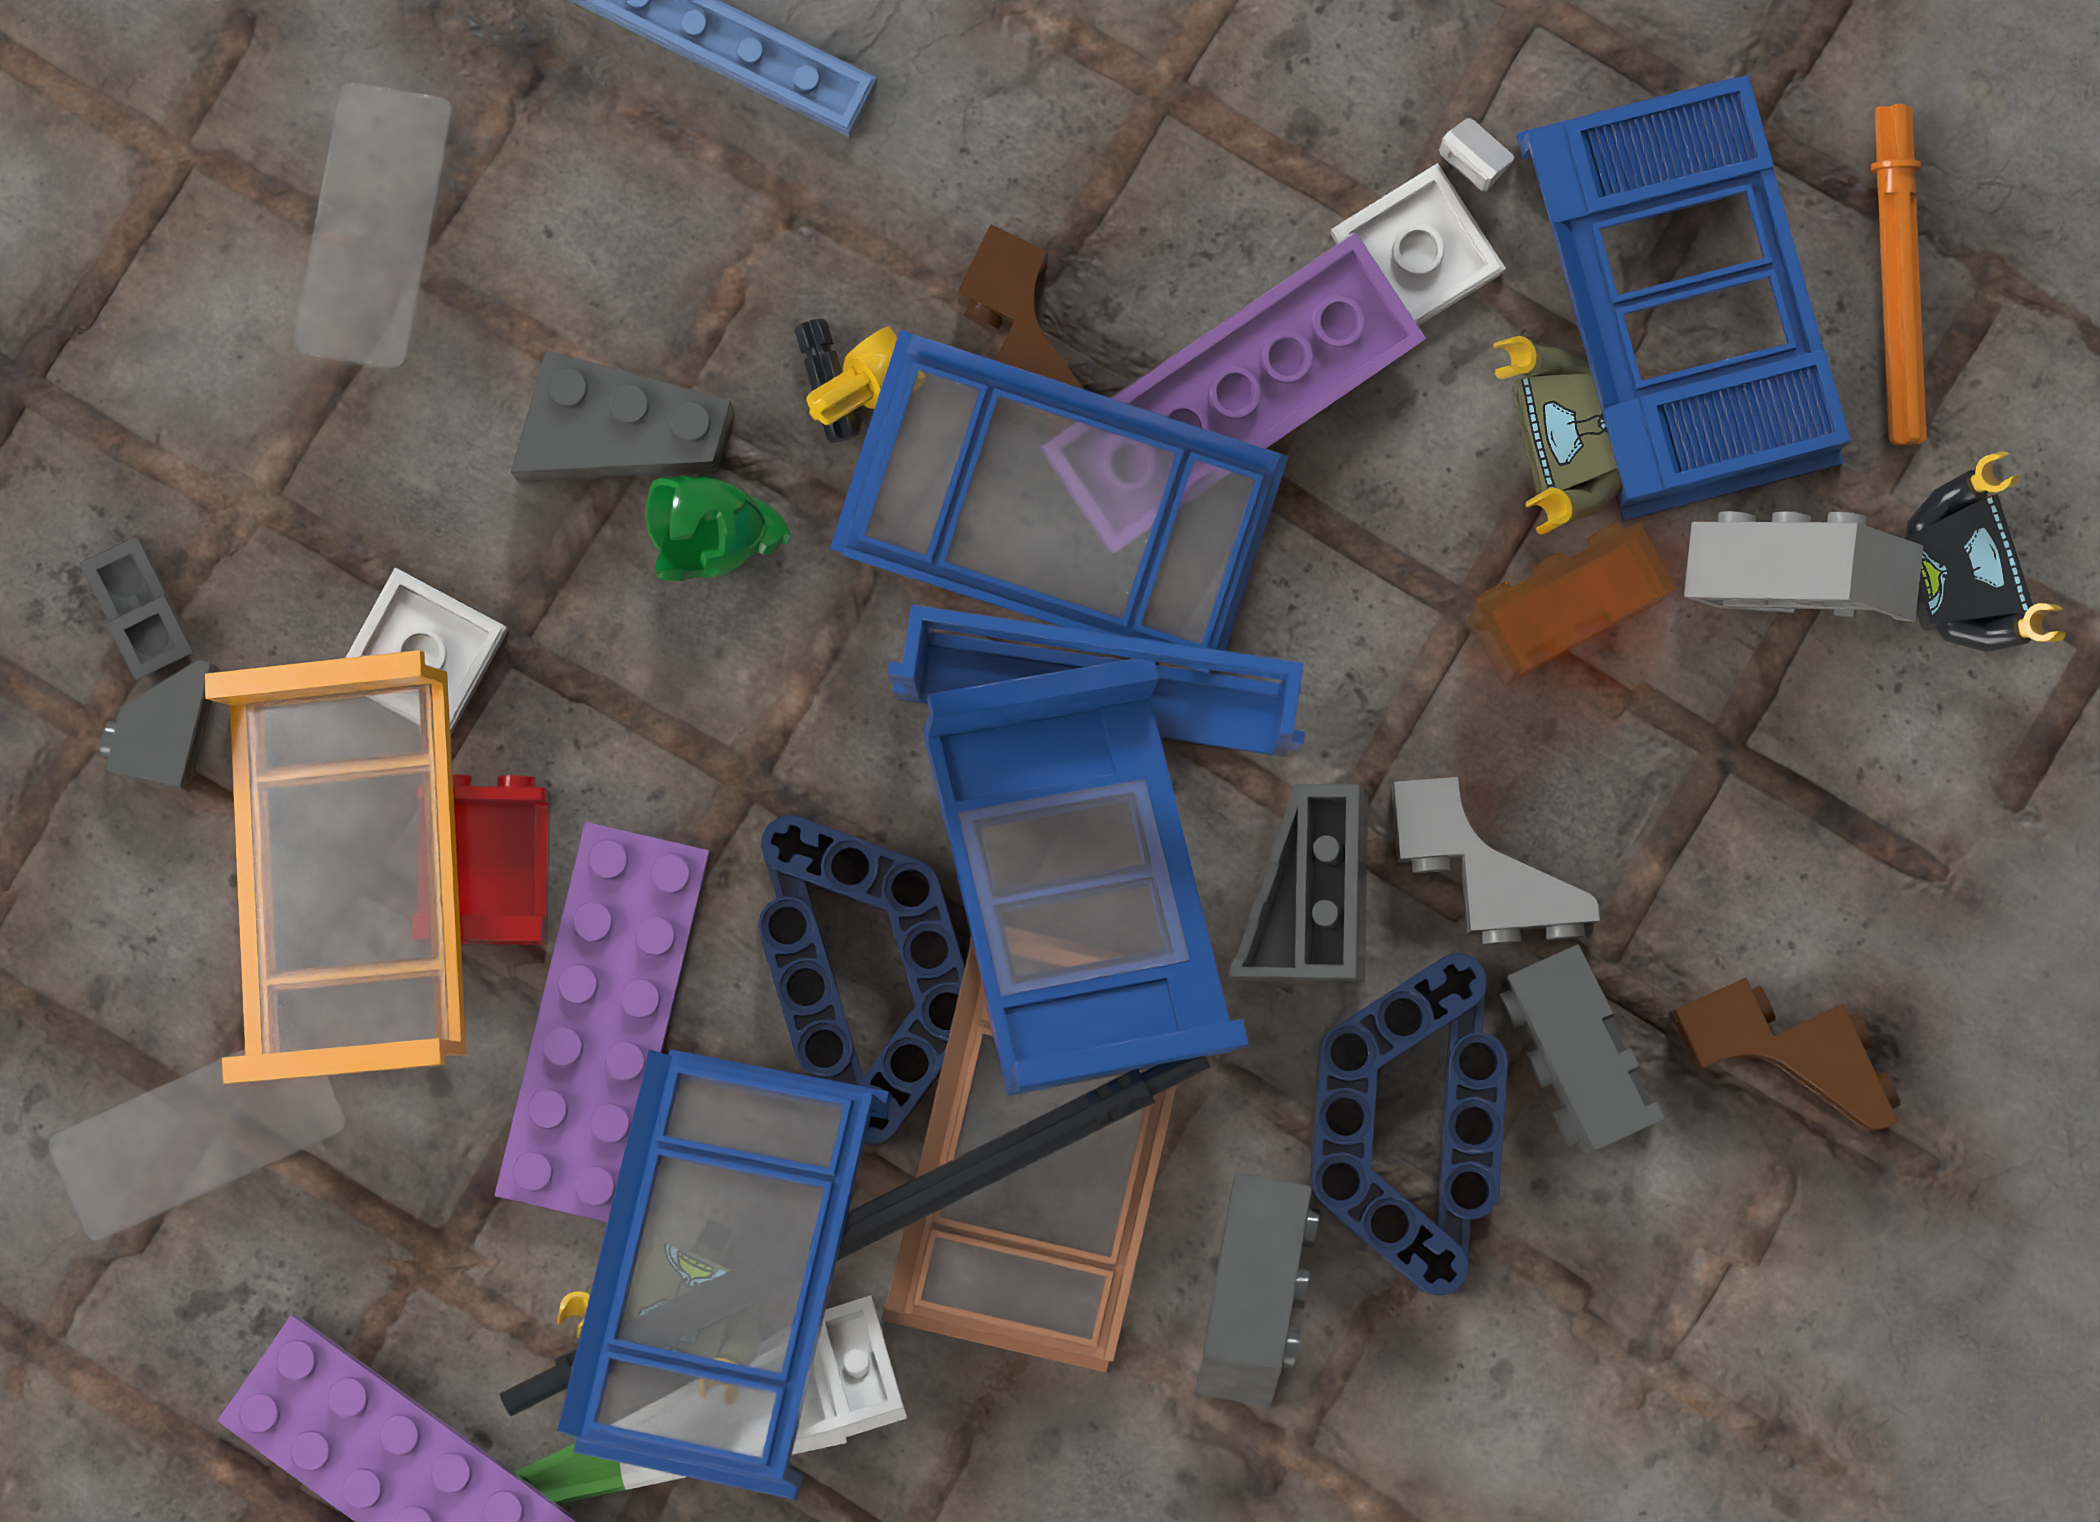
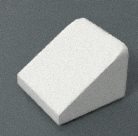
M1470 118L1465 119L1452 128L1443 137L1439 149L1440 155L1479 190L1486 192L1514 160L1511 152Z

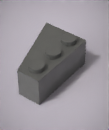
M546 350L511 473L518 483L564 478H577L578 480L598 479V477L637 475L641 477L718 473L735 411L731 401L728 399Z
M1295 784L1268 859L1270 863L1256 900L1254 899L1248 916L1249 922L1236 958L1234 957L1228 977L1237 981L1365 983L1368 791L1360 784Z
M1579 944L1508 975L1503 979L1508 991L1499 994L1501 1003L1513 1028L1518 1029L1525 1026L1535 1048L1526 1053L1528 1062L1540 1087L1544 1088L1551 1084L1562 1108L1553 1111V1116L1568 1147L1578 1143L1582 1153L1586 1154L1666 1119L1658 1102L1656 1101L1651 1104L1636 1072L1640 1069V1066L1631 1048L1626 1050L1612 1019L1614 1017L1613 1012Z
M1235 1172L1218 1258L1210 1314H1208L1202 1361L1194 1394L1270 1408L1281 1369H1294L1300 1331L1288 1329L1292 1307L1304 1308L1310 1270L1298 1268L1302 1246L1314 1247L1320 1210L1308 1208L1312 1186Z

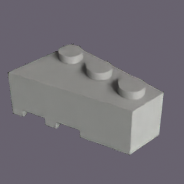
M1731 511L1718 512L1717 522H1692L1684 597L1717 608L1796 613L1797 609H1834L1835 616L1856 617V610H1874L1892 616L1895 620L1915 621L1923 545L1866 526L1867 517L1855 513L1830 512L1828 513L1827 522H1811V516L1806 514L1773 512L1772 522H1756V516L1752 514Z

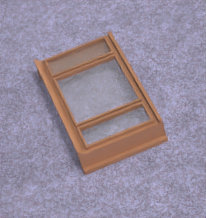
M1004 926L1016 977L1129 956ZM970 936L968 957L916 1178L1121 1076L1116 1075L1007 1096L972 936ZM1177 1085L1153 1096L1155 1103L905 1227L881 1320L1107 1373L1109 1361H1114Z

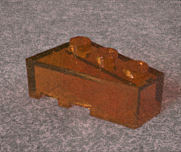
M1620 521L1614 522L1586 539L1590 545L1589 548L1569 558L1564 551H1561L1532 567L1530 570L1534 576L1512 587L1508 581L1503 582L1474 599L1477 604L1467 621L1503 686L1516 681L1673 595L1677 587L1641 522L1627 529H1624Z

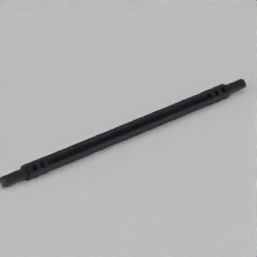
M1206 1056L1158 1064L1142 1073L1139 1068L1133 1069L849 1211L837 1261L1155 1103L1153 1096L1211 1068ZM815 1229L621 1325L618 1340L662 1349L803 1279ZM577 1348L555 1358V1366L501 1392L500 1398L508 1414L512 1417L566 1390ZM613 1360L610 1374L631 1363Z

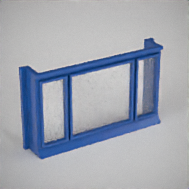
M900 330L830 549L841 552L842 556L1065 628L1225 651L1289 456ZM1185 666L1207 674L1209 672L1218 674V670Z
M649 1049L557 1431L576 1439L574 1453L798 1501L803 1474L790 1469L789 1465L870 1117L886 1119L892 1095L889 1091L671 1049L669 1055Z

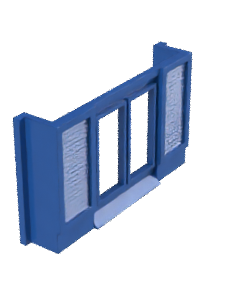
M1749 75L1518 132L1516 138L1522 159L1532 157L1621 479L1623 490L1616 497L1622 522L1841 466L1843 460L1840 451L1851 440L1773 170L1772 157ZM1745 193L1763 258L1618 295L1600 230ZM1769 279L1787 344L1641 380L1624 315Z

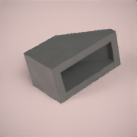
M197 660L120 707L117 722L112 720L107 722L101 740L100 757L108 759L105 770L116 776L190 792L212 702L207 700L205 696V674L219 672L220 669L211 662Z

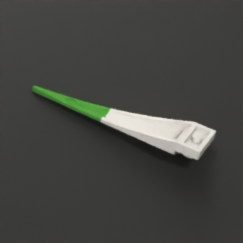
M872 1296L825 1310L792 1454L847 1443L846 1437L907 1418ZM792 1325L762 1342L749 1367L781 1373ZM698 1378L610 1426L762 1457L776 1394L739 1386L738 1401L734 1405L725 1404V1385L713 1386L707 1392V1397L702 1398L700 1396ZM575 1443L514 1472L557 1504L685 1478L680 1475L577 1454L573 1452Z

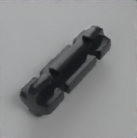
M824 318L813 319L796 326L795 334L801 354L807 355V358L803 361L813 391L843 372L836 350L831 351L830 346L834 342L828 322ZM854 410L830 425L823 424L827 440L830 443L849 440L857 436L860 430Z

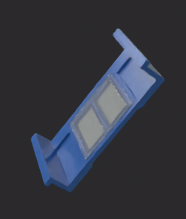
M1133 658L932 693L927 696L930 711L923 729V736L943 822L945 821L1007 1096L1121 1075L1136 1068L1143 1071L1162 1063L1234 1052L1237 1049L1247 1048L1249 1045L1243 1019L1230 1021L1161 744L1150 699L1159 680L1155 661Z

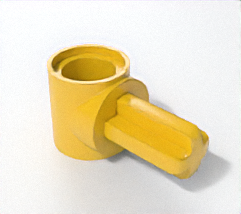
M890 326L882 328L858 344L844 358L843 373L808 394L806 401L810 408L809 413L815 421L819 420L824 425H830L861 405L875 409L898 338ZM918 370L911 394L927 380L926 375L921 370Z

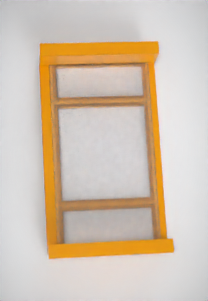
M416 650L206 673V699L230 706L245 1056L222 1058L223 1084L445 1065V1056H466L447 671L425 665V652Z

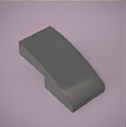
M139 535L119 543L79 564L108 620L107 626L135 681L194 652Z

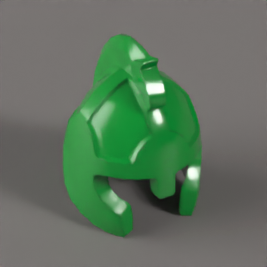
M678 475L676 477L658 478L650 485L646 500L645 520L647 533L654 546L660 552L655 566V576L660 580L677 582L691 578L725 576L741 566L746 559L756 552L765 555L771 554L781 544H789L791 538L789 527L777 510L730 483L708 476L696 478Z

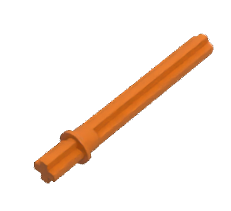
M1894 104L1892 106H1878L1874 108L1877 162L1870 165V171L1877 174L1888 438L1890 443L1894 445L1913 446L1924 443L1927 438L1915 172L1922 169L1921 161L1915 160L1912 107H1906V104Z

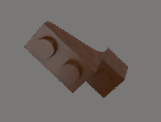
M990 224L957 292L958 304L967 308L964 316L970 321L997 332L1001 324L1011 328L995 361L1083 389L1043 333L1036 318L1034 298L1039 280L1048 263V251ZM998 396L993 415L1017 426H1022L1025 419L1048 429L1045 436L1047 440H1050L1076 422L1075 420Z
M1745 977L1669 1012L1695 1070L1730 1058L1745 1057L1764 1060L1780 1068L1863 1130L1874 1131L1883 1129L1898 1122L1893 1111L1894 1108L1901 1105L1896 1089L1885 1071L1876 1074L1866 1053V1050L1873 1047L1869 1031L1861 1016L1857 1012L1849 1015L1844 1004L1773 1035L1768 1026L1769 1023L1776 1021L1771 1003L1762 987L1759 985L1751 989Z

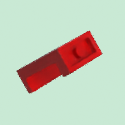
M452 774L461 944L547 945L551 792L546 788L536 787V777L497 776V787L472 786V776ZM418 785L417 799L421 802L418 913H413L412 939L419 943H432L424 785Z

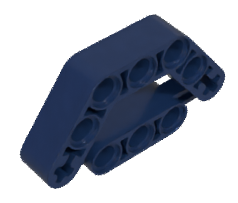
M792 815L778 817L768 824L761 840L763 856L777 899L769 902L762 910L758 925L760 938L795 1055L801 1067L813 1077L883 1090L872 1086L877 1077L882 1074L894 1089L910 1095L902 1107L894 1097L891 1098L886 1117L889 1123L884 1130L881 1131L876 1127L868 1129L864 1144L878 1146L889 1142L899 1132L940 1076L950 1030H942L932 1023L930 1009L939 997L945 995L958 997L965 970L938 877L932 868L920 860L802 817ZM793 830L800 831L802 843L806 847L821 852V841L823 839L832 841L822 858L821 875L817 876L810 873L816 866L814 859L794 854L790 863L782 862L783 853L775 846L777 838L788 839L792 835ZM850 851L859 852L866 856L870 865L866 878L855 885L842 884L837 881L833 872L834 864L838 857ZM909 873L920 874L926 878L930 885L927 899L915 907H905L899 904L893 894L894 885L897 880ZM807 885L889 915L916 1006L865 1075H863ZM785 910L798 911L806 919L807 928L805 934L794 944L785 945L778 943L772 936V922L779 913ZM925 934L938 935L948 945L946 960L936 968L926 969L920 967L912 959L914 943ZM803 971L818 973L822 976L825 983L823 997L811 1006L798 1005L793 1002L790 996L789 987L791 981L797 974ZM822 1032H831L839 1036L844 1050L837 1064L827 1068L815 1066L808 1057L810 1041L814 1036ZM908 1046L922 1049L927 1054L929 1060L926 1074L915 1082L899 1080L894 1075L892 1069V1061L895 1054Z
M1452 953L1442 957L1335 1026L1323 1038L1318 1050L1310 1166V1186H1312V1195L1317 1202L1414 1287L1425 1294L1437 1296L1453 1293L1462 1286L1468 1275L1470 1220L1481 1218L1490 1213L1497 1204L1500 1193L1508 1069L1507 1053L1499 1040L1490 1034L1483 1033L1485 990L1487 987V976L1484 969L1475 958L1459 953ZM1450 967L1455 974L1466 971L1472 979L1465 987L1469 997L1462 1001L1461 997L1454 993L1438 1002L1435 1007L1444 1016L1435 1020L1428 1000L1415 990L1414 987L1419 983H1424L1428 995L1447 980L1444 969ZM1406 1001L1417 1009L1420 1021L1414 1034L1398 1036L1387 1028L1385 1011L1390 1003ZM1449 1023L1437 1187V1218L1435 1224L1371 1169L1378 1068ZM1344 1035L1353 1036L1363 1043L1366 1050V1059L1360 1069L1344 1071L1333 1063L1330 1056L1331 1046L1336 1038ZM1477 1044L1484 1046L1490 1051L1494 1067L1487 1079L1473 1080L1462 1072L1459 1058L1466 1046ZM1346 1099L1352 1101L1360 1109L1362 1122L1356 1133L1342 1136L1333 1132L1328 1126L1326 1120L1327 1109L1336 1100ZM1473 1108L1480 1110L1489 1121L1490 1130L1488 1137L1479 1145H1470L1463 1142L1456 1133V1118L1464 1109ZM1332 1164H1346L1356 1173L1358 1180L1357 1189L1347 1200H1335L1329 1197L1323 1189L1322 1175L1326 1168ZM1465 1172L1477 1175L1485 1185L1486 1194L1483 1202L1472 1210L1458 1206L1451 1195L1452 1182L1459 1174ZM1381 1206H1394L1405 1216L1406 1231L1396 1242H1383L1377 1239L1372 1232L1371 1218L1374 1212ZM1420 1227L1429 1234L1427 1239L1419 1243L1424 1249L1433 1255H1439L1447 1251L1452 1256L1447 1264L1448 1269L1453 1273L1449 1281L1442 1278H1436L1430 1283L1426 1281L1423 1275L1426 1273L1428 1266L1415 1253H1410L1406 1264L1397 1257L1398 1252L1413 1243Z

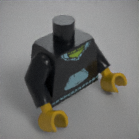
M2005 451L1983 457L1978 462L1976 471L1969 470L1936 488L1910 517L1906 527L1907 537L1905 539L1923 545L1916 611L1922 629H1937L1939 635L1945 641L1983 652L2025 645L2031 639L2039 642L2058 643L2066 636V632L2055 631L2046 634L2043 631L2042 620L2044 616L2051 611L2059 612L2063 609L2059 605L2038 603L2033 605L1999 496L1995 494L1987 497L1988 492L1996 493L2019 483L2020 474L2004 480V482L1997 480L1993 474L1995 461L2009 455Z

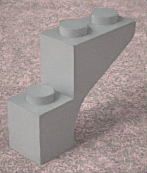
M1458 777L1397 781L1391 786L1397 863L1412 862L1413 873L1449 871L1451 870L1450 859H1461L1467 935L1482 933L1483 945L1521 942L1520 930L1546 929L1547 940L1585 937L1584 926L1594 925L1600 921L1598 903L1593 895L1490 848L1476 835L1462 807Z

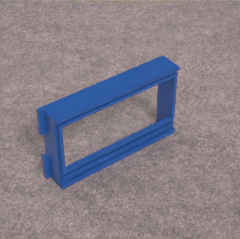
M911 605L903 663L889 661L887 675L890 683H894L893 694L895 699L928 704L927 696L932 693L1122 661L1120 659L933 632V628L1281 680L1280 683L1155 665L1159 680L1150 699L1160 739L1285 757L1287 750L1300 752L1304 743L1305 731L1294 730L1304 665L1302 662Z

